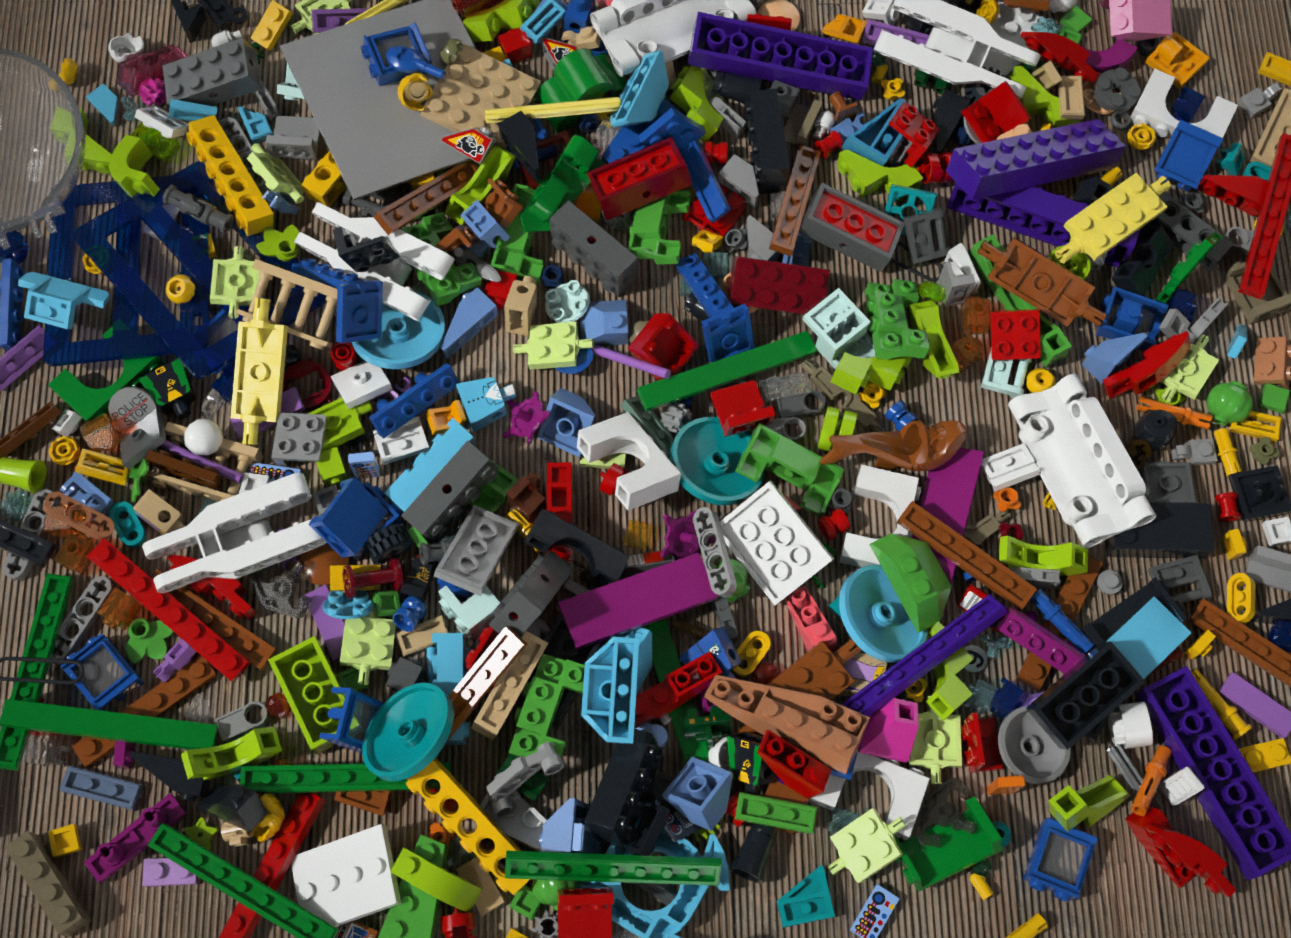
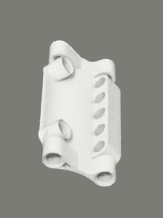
M613 0L611 6L592 12L590 18L594 29L602 39L617 74L622 77L634 72L641 65V60L646 54L661 50L665 63L689 54L693 27L698 12L746 22L748 14L754 15L757 13L749 0Z
M1070 374L1062 378L1052 388L1013 398L1008 406L1021 429L1019 431V438L1025 443L1035 460V464L1040 468V476L1056 504L1063 521L1073 526L1083 547L1090 548L1121 532L1150 523L1156 518V514L1146 496H1144L1146 486L1099 401L1095 397L1087 398V391L1078 375Z

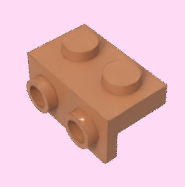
M1286 336L1256 338L1254 383L1256 385H1265L1266 383L1281 384L1282 388L1288 389L1289 381H1291V345Z

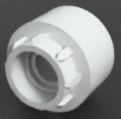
M1144 701L1120 704L1116 707V710L1110 713L1108 726L1113 744H1123L1125 749L1152 746L1151 721Z

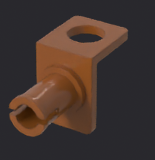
M842 92L833 93L829 97V101L836 111L834 126L848 117L853 122L856 117L858 103L855 102L848 105Z

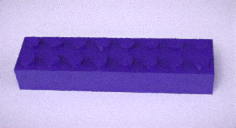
M698 12L693 27L687 65L762 78V80L769 82L777 80L790 86L828 94L840 91L843 97L862 100L868 89L873 48Z
M1095 119L955 148L946 172L972 200L1116 168L1126 145L1102 121Z
M955 183L946 208L1059 247L1068 244L1071 239L1070 233L1064 228L1065 222L1089 205L1070 200L1063 195L1052 194L1039 187H1028L972 200ZM1140 229L1109 250L1104 263L1118 268L1121 261H1126L1135 247Z
M1186 666L1136 693L1137 700L1145 702L1151 723L1165 746L1172 750L1171 756L1181 770L1186 766L1189 767L1204 785V789L1195 795L1246 880L1260 877L1291 860V833L1189 668Z

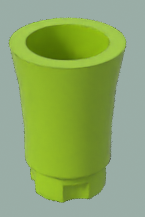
M0 458V484L17 487L34 494L43 488L47 476V468L44 461Z

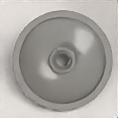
M1027 706L1017 708L1005 717L998 733L999 751L1005 765L1015 776L1022 775L1024 780L1029 783L1042 784L1058 778L1068 765L1071 748L1068 750L1060 749L1026 710ZM1024 744L1028 747V751L1025 750Z

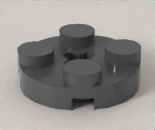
M1120 67L1116 70H1108L1098 77L1095 83V90L1093 91L1094 99L1101 108L1107 111L1109 109L1116 110V113H1124L1130 110L1141 94V88L1134 77L1126 69ZM1114 88L1119 89L1121 95L1118 92L1113 93L1112 90Z

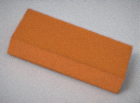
M1024 776L998 777L987 786L988 795L1016 793L1025 786Z

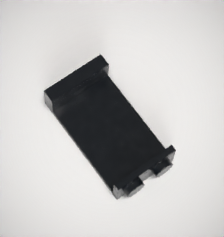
M1155 577L1147 585L1080 630L1095 644L1091 648L1093 650L1101 642H1106L1153 597L1159 600L1181 623L1187 619L1185 615L1186 610L1180 602H1175L1169 595L1170 590L1163 581H1158Z

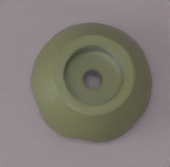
M451 38L445 43L439 53L444 64L450 65L451 62L456 60L458 52H461L464 46L461 40Z

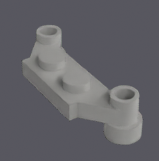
M551 742L541 744L537 748V752L531 755L514 759L511 762V766L505 771L498 773L494 777L495 780L486 787L488 790L487 794L492 803L490 807L495 818L504 817L514 810L508 796L540 768L543 769L546 775L557 773L563 769V760L559 754H556Z

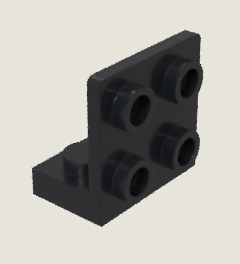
M342 227L333 230L339 257L356 273L367 272L371 267L389 264L394 259L400 257L399 252L384 236L363 243H357L351 233L348 234Z

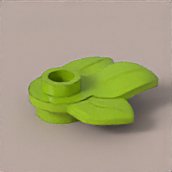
M293 224L289 225L283 233L266 227L264 230V242L256 244V247L265 256H276L282 261H291L298 255V247L294 240L299 231Z

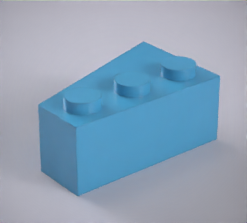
M901 98L879 113L877 117L865 123L855 133L850 134L841 148L843 150H850L884 166L903 137L902 134L889 125V122L902 103L906 101Z

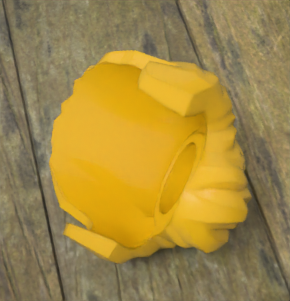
M417 72L405 76L398 86V99L403 106L412 111H423L425 106L423 107L421 102L426 101L433 95L431 86L423 82H428L426 75Z
M270 793L260 797L268 814L254 827L253 836L259 842H264L273 837L279 831L285 818L282 805Z

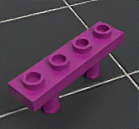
M1011 606L998 622L997 630L1063 674L1067 673L1086 656L1078 651L1069 640L1066 643L1037 624L1038 616L1035 612L1026 611L1022 614Z
M169 793L152 808L144 809L136 821L111 841L101 844L97 848L96 853L89 857L84 864L98 883L102 884L148 847L147 845L162 822L173 827L188 813L175 796Z

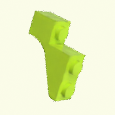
M504 0L494 7L470 12L462 23L472 42L493 41L502 29L520 28L535 12L540 4V0Z
M684 66L677 75L678 78L671 86L673 92L669 99L685 110L688 118L704 127L706 134L700 140L705 143L718 130L724 117L710 105L706 98L701 67Z
M1014 66L1008 79L1026 87L1022 99H1018L1029 115L1044 114L1045 123H1050L1052 128L1080 123L1081 119H1060L1059 97L1050 94L1024 67Z
M60 105L52 129L60 141L70 144L67 157L73 167L81 171L88 169L101 174L110 173L109 162L112 154L87 135L89 120L83 109Z
M495 145L468 184L460 191L451 195L444 214L460 225L466 224L460 215L476 200L483 206L487 196L495 190L487 180L492 178L496 182L499 179L505 182L516 156L500 145Z
M843 150L838 156L837 168L839 172L847 177L853 191L858 192L862 198L884 185L888 194L891 184L920 189L923 177L914 165L912 167H909L907 164L893 168L884 167L850 150ZM909 195L901 196L896 201L899 202Z
M932 300L909 304L911 329L926 331L930 349L925 359L921 358V364L935 377L941 379L949 378L952 376L951 374L959 373L958 362L941 326L938 305Z
M845 352L830 382L855 395L860 386L865 388L868 381L890 391L894 383H900L905 373L901 369L902 367L907 368L913 357H896L884 360L877 359L876 356L872 358L856 357Z
M939 621L928 631L926 641L944 628ZM964 647L958 649L933 668L937 685L933 695L926 703L943 721L973 695L966 684L956 676L973 660Z
M1109 775L1076 791L1070 785L1066 786L1048 800L1049 810L1067 832L1081 821H1084L1090 828L1129 798L1130 794L1112 775Z

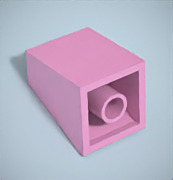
M1109 0L1112 37L1130 43L1173 35L1171 0Z

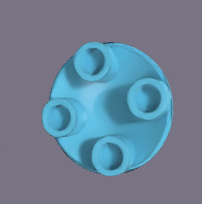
M364 590L356 591V596L352 599H348L346 593L342 591H330L328 599L322 605L323 611L327 615L338 619L360 618L368 615L374 607L373 602L369 599V593Z

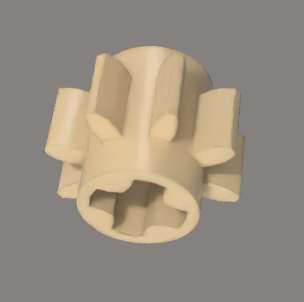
M223 822L221 825L222 838L225 842H229L230 846L247 845V838L252 837L254 834V828L251 832H248L228 822Z

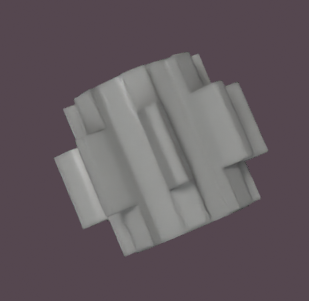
M675 402L674 405L669 404L661 412V423H664L663 426L667 427L669 431L678 433L684 425L693 420L692 412H689L690 409L686 408L685 404Z
M546 910L544 918L535 917L539 924L538 927L532 929V932L540 933L539 938H558V913L552 918ZM546 921L554 922L555 932L551 935L543 934L545 929L542 925Z

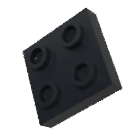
M1278 465L1233 473L1228 477L1233 492L1238 495L1236 502L1243 522L1291 513V502Z

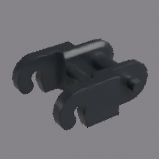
M366 432L355 437L354 440L347 441L344 447L349 448L350 454H354V446L359 445L360 453L365 452L362 445L363 441H366L367 437L373 438L374 434L373 432ZM379 450L369 451L373 452L375 456L380 455Z

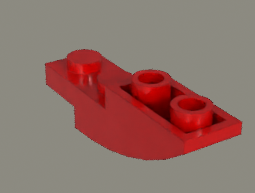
M1048 32L1021 33L1020 37L1026 41V46L1041 55L1040 59L1043 62L1047 63L1051 60L1052 63H1059L1062 68L1069 70L1073 76H1082V83L1095 82L1099 74L1086 62L1090 53L1076 42L1064 36Z
M1185 331L1181 334L1173 335L1158 345L1150 346L1142 352L1143 361L1133 363L1128 368L1118 373H1112L1103 379L1104 390L1108 398H1114L1130 389L1137 396L1168 376L1180 364L1191 348L1189 333Z
M572 462L547 463V511L555 513L567 523H573ZM557 547L552 549L565 562H573L572 548Z
M169 555L167 557L173 564L170 567L171 570L198 560L180 555ZM207 577L188 584L197 594L200 591L204 592L207 596L213 593L221 602L228 600L232 604L229 609L239 618L244 615L251 620L257 614L240 597L246 589L236 579Z
M710 651L665 676L664 681L636 696L634 729L653 718L658 720L708 687L715 675L721 676L723 674Z
M1147 824L1144 827L1151 834L1150 840L1152 843L1168 853L1166 858L1176 867L1181 865L1190 869L1197 876L1203 877L1206 881L1204 885L1216 895L1221 893L1230 898L1234 894L1236 889L1221 873L1228 864L1209 847L1167 827Z

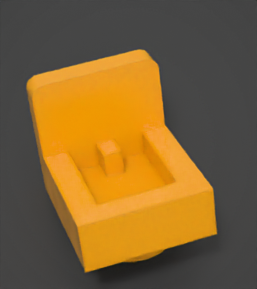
M454 400L448 407L428 409L425 413L432 435L445 433L450 428L447 423L452 418L461 426L466 421V411L461 406L460 400Z

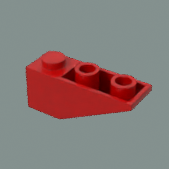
M1204 175L1197 189L1208 196H1213L1229 206L1245 211L1248 215L1258 217L1268 181L1257 176Z
M767 729L757 752L759 756L787 787L806 799L823 793L832 769Z
M1149 806L1145 816L1131 813L1125 818L1137 840L1178 888H1181L1196 875L1190 869L1181 865L1180 867L1173 865L1166 858L1168 853L1164 849L1158 848L1150 840L1151 834L1144 828L1147 824L1173 829L1161 810Z

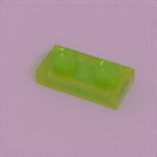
M142 121L131 134V136L141 138L153 153V156L165 163H168L180 148L178 141L162 136L160 131L144 126Z

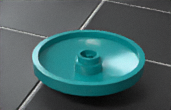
M718 417L698 418L684 425L677 433L670 450V462L677 466L681 473L679 483L696 498L715 505H734L747 500L761 485L766 470H763L757 483L735 472L742 453L747 448L752 435L746 431L725 437Z
M431 683L413 684L391 696L376 712L366 730L362 746L363 760L366 767L380 779L392 782L412 777L428 766L444 747L452 729L454 709L450 697L438 686Z

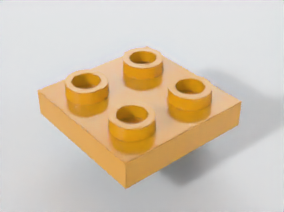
M1175 31L1173 35L1166 36L1145 63L1152 69H1157L1175 77L1173 85L1180 90L1208 62L1210 57Z

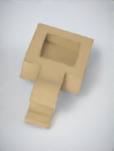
M593 26L581 28L579 33L569 30L565 31L561 38L562 41L569 40L568 44L575 45L578 49L599 48L601 38Z

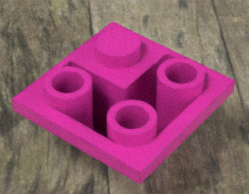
M893 698L869 716L870 719L858 747V753L907 763L919 727L918 703Z

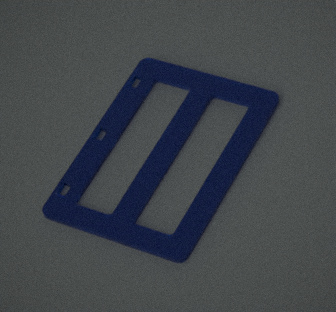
M200 161L157 183L156 185L160 190L155 196L139 193L77 227L73 232L75 242L191 374L196 378H205L236 359L238 329L208 348L201 347L106 240V237L136 220H143L210 295L213 262L163 208V205H165L163 203L164 192L170 185H175L177 190L183 193L197 189L210 204L217 207L218 211L226 215L232 214L234 216L232 228L263 262L293 272V263L301 262L297 258L291 261H282L276 256L272 257L261 254L256 244L264 242V234L260 237L257 234L247 237L243 228L240 229L238 227L233 211L230 212L228 210L224 196L219 195L218 191L210 184L214 182V179L209 178L204 162ZM296 284L295 288L291 289L293 296L287 300L280 324L289 326L295 322L305 294L303 292L304 287ZM318 292L317 297L314 296L308 313L326 303L327 295ZM218 304L228 315L229 306ZM239 306V309L248 312L250 306ZM275 307L269 310V320L271 319ZM233 313V319H232V320L234 321V323H235L237 326H238L239 322H245V321H242V319H243V316H242V315H239V317L235 319L234 313Z
M205 173L151 177L160 189L155 196L138 193L135 198H132L124 192L116 181L60 186L53 191L48 276L73 282L76 210L79 206L116 202L117 227L112 337L70 342L71 329L45 324L43 359L47 365L55 367L200 352L208 347L209 225L197 221L190 214L182 213L181 275H186L195 285L194 296L189 302L180 303V329L175 332L138 334L142 202L146 199L158 198L160 193H164L170 185H175L177 190L185 194L190 193L196 198L203 197L204 201L210 203V181ZM203 253V264H195V254ZM202 316V325H195V317Z

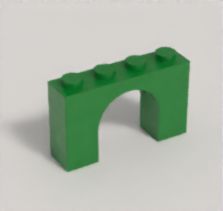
M118 320L102 335L107 344L124 361L123 372L115 383L101 389L89 388L83 385L65 368L48 384L52 391L93 429L107 420L110 415L108 409L110 399L118 390L125 387L141 389L143 385L140 383L139 378L164 365L159 355L121 320Z

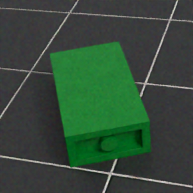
M975 796L966 800V811L901 843L895 835L896 843L903 853L895 862L902 863L905 868L902 872L909 885L914 884L918 892L1003 851L1002 838Z

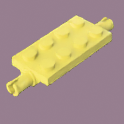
M1137 173L1133 174L1065 222L1064 228L1070 233L1071 239L1068 244L1055 251L1056 258L1059 259L1063 256L1060 262L1064 264L1076 254L1086 253L1095 261L1166 210V204L1158 196L1171 188L1170 182L1167 181L1163 184L1162 182L1167 178L1161 176L1157 181L1148 186Z
M254 298L253 320H250V322H239L231 418L242 419V422H244L242 444L258 445L259 423H262V421L277 422L278 414L281 413L288 326L270 324V321H268L270 299Z

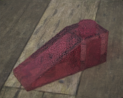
M172 44L122 61L119 64L117 84L133 97L140 93L139 86L145 79L151 78L155 80L159 78L161 81L164 79L163 65L186 58L187 56Z

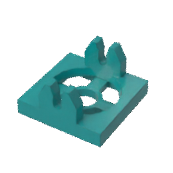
M891 184L884 213L892 216L891 213L899 214L904 222L902 210L905 207H913L916 211L915 215L934 209L937 193ZM909 195L907 203L902 206L893 205L899 197ZM916 196L924 202L926 211L918 210L914 205ZM905 224L901 232L903 235H906Z

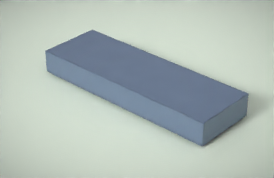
M68 765L59 791L135 811L144 786Z

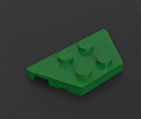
M1215 231L1205 238L1201 244L1196 242L1188 251V255L1185 257L1187 260L1185 262L1180 260L1170 274L1172 278L1155 301L1165 304L1223 236Z

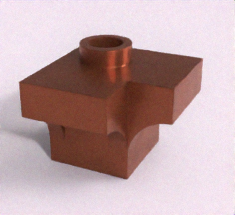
M533 471L526 478L522 476L506 493L509 506L518 510L529 523L538 516L541 509L547 506L545 497L538 492V488L541 485L540 478Z

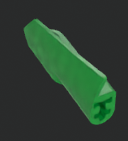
M578 135L571 137L553 170L540 182L520 216L524 232L549 231V219L568 201L573 203L590 184L587 172L607 164L597 157L599 150L583 137Z

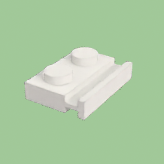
M158 106L136 110L135 118L142 121L144 126L160 131L161 135L166 138L174 139V137L184 136L185 133L189 132V124L187 122L170 118L169 112Z
M419 416L414 417L384 439L379 436L376 430H373L383 465L430 450Z
M1025 443L984 458L981 466L995 492L1040 475V468L1035 464V460Z

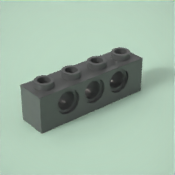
M1166 192L1158 196L1166 204V210L1146 224L1147 226H1162L1173 241L1174 246L1186 255H1188V251L1196 242L1201 244L1205 238L1216 231L1208 222L1201 220L1189 208L1182 206ZM1220 234L1223 238L1199 264L1209 272L1213 270L1234 244L1224 234Z

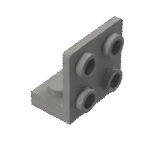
M277 116L274 135H267L266 145L270 155L273 157L316 160L320 130L315 119L311 117Z
M279 413L271 456L277 466L289 467L290 461L320 462L327 417L319 414Z

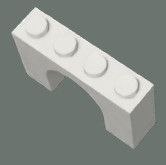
M1154 69L1131 114L1132 124L1144 123L1154 129L1157 136L1170 140L1179 121L1168 112L1165 101L1175 77ZM1217 96L1205 119L1190 124L1223 138L1238 105Z
M629 412L578 430L577 448L589 463L612 454L626 453L636 456L645 464L638 470L617 477L615 495L628 511L678 491L681 475L678 467L670 462L665 452L658 448L652 437L647 435L641 428L640 423Z
M861 465L854 495L885 503L892 509L896 520H898L912 501L919 500L921 487L917 486L919 480L917 477ZM897 523L893 534L911 538L912 533ZM846 533L839 563L860 568L867 565H880L869 545L878 539Z
M857 750L853 773L870 771L884 779L891 793V802L884 822L889 825L899 817H902L903 822L907 826L894 835L900 839L907 840L911 835L930 778L925 777V773L919 769L910 768L908 770L900 767V763L896 760L886 758L882 760L872 755L858 753ZM830 775L824 792L810 797L809 802L833 811L845 779Z

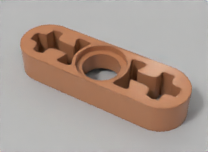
M61 492L49 493L43 502V509L46 514L96 540L107 539L114 531V523L109 517ZM55 499H58L61 507L51 508L52 503L50 501L53 502ZM69 504L71 507L65 516L63 513ZM75 510L83 511L86 515L85 521H74L72 512ZM91 516L94 517L95 519L92 521V523L94 524H91L90 527H87L86 525L90 521ZM104 523L107 531L104 530L102 533H99L97 531L98 526L96 525Z

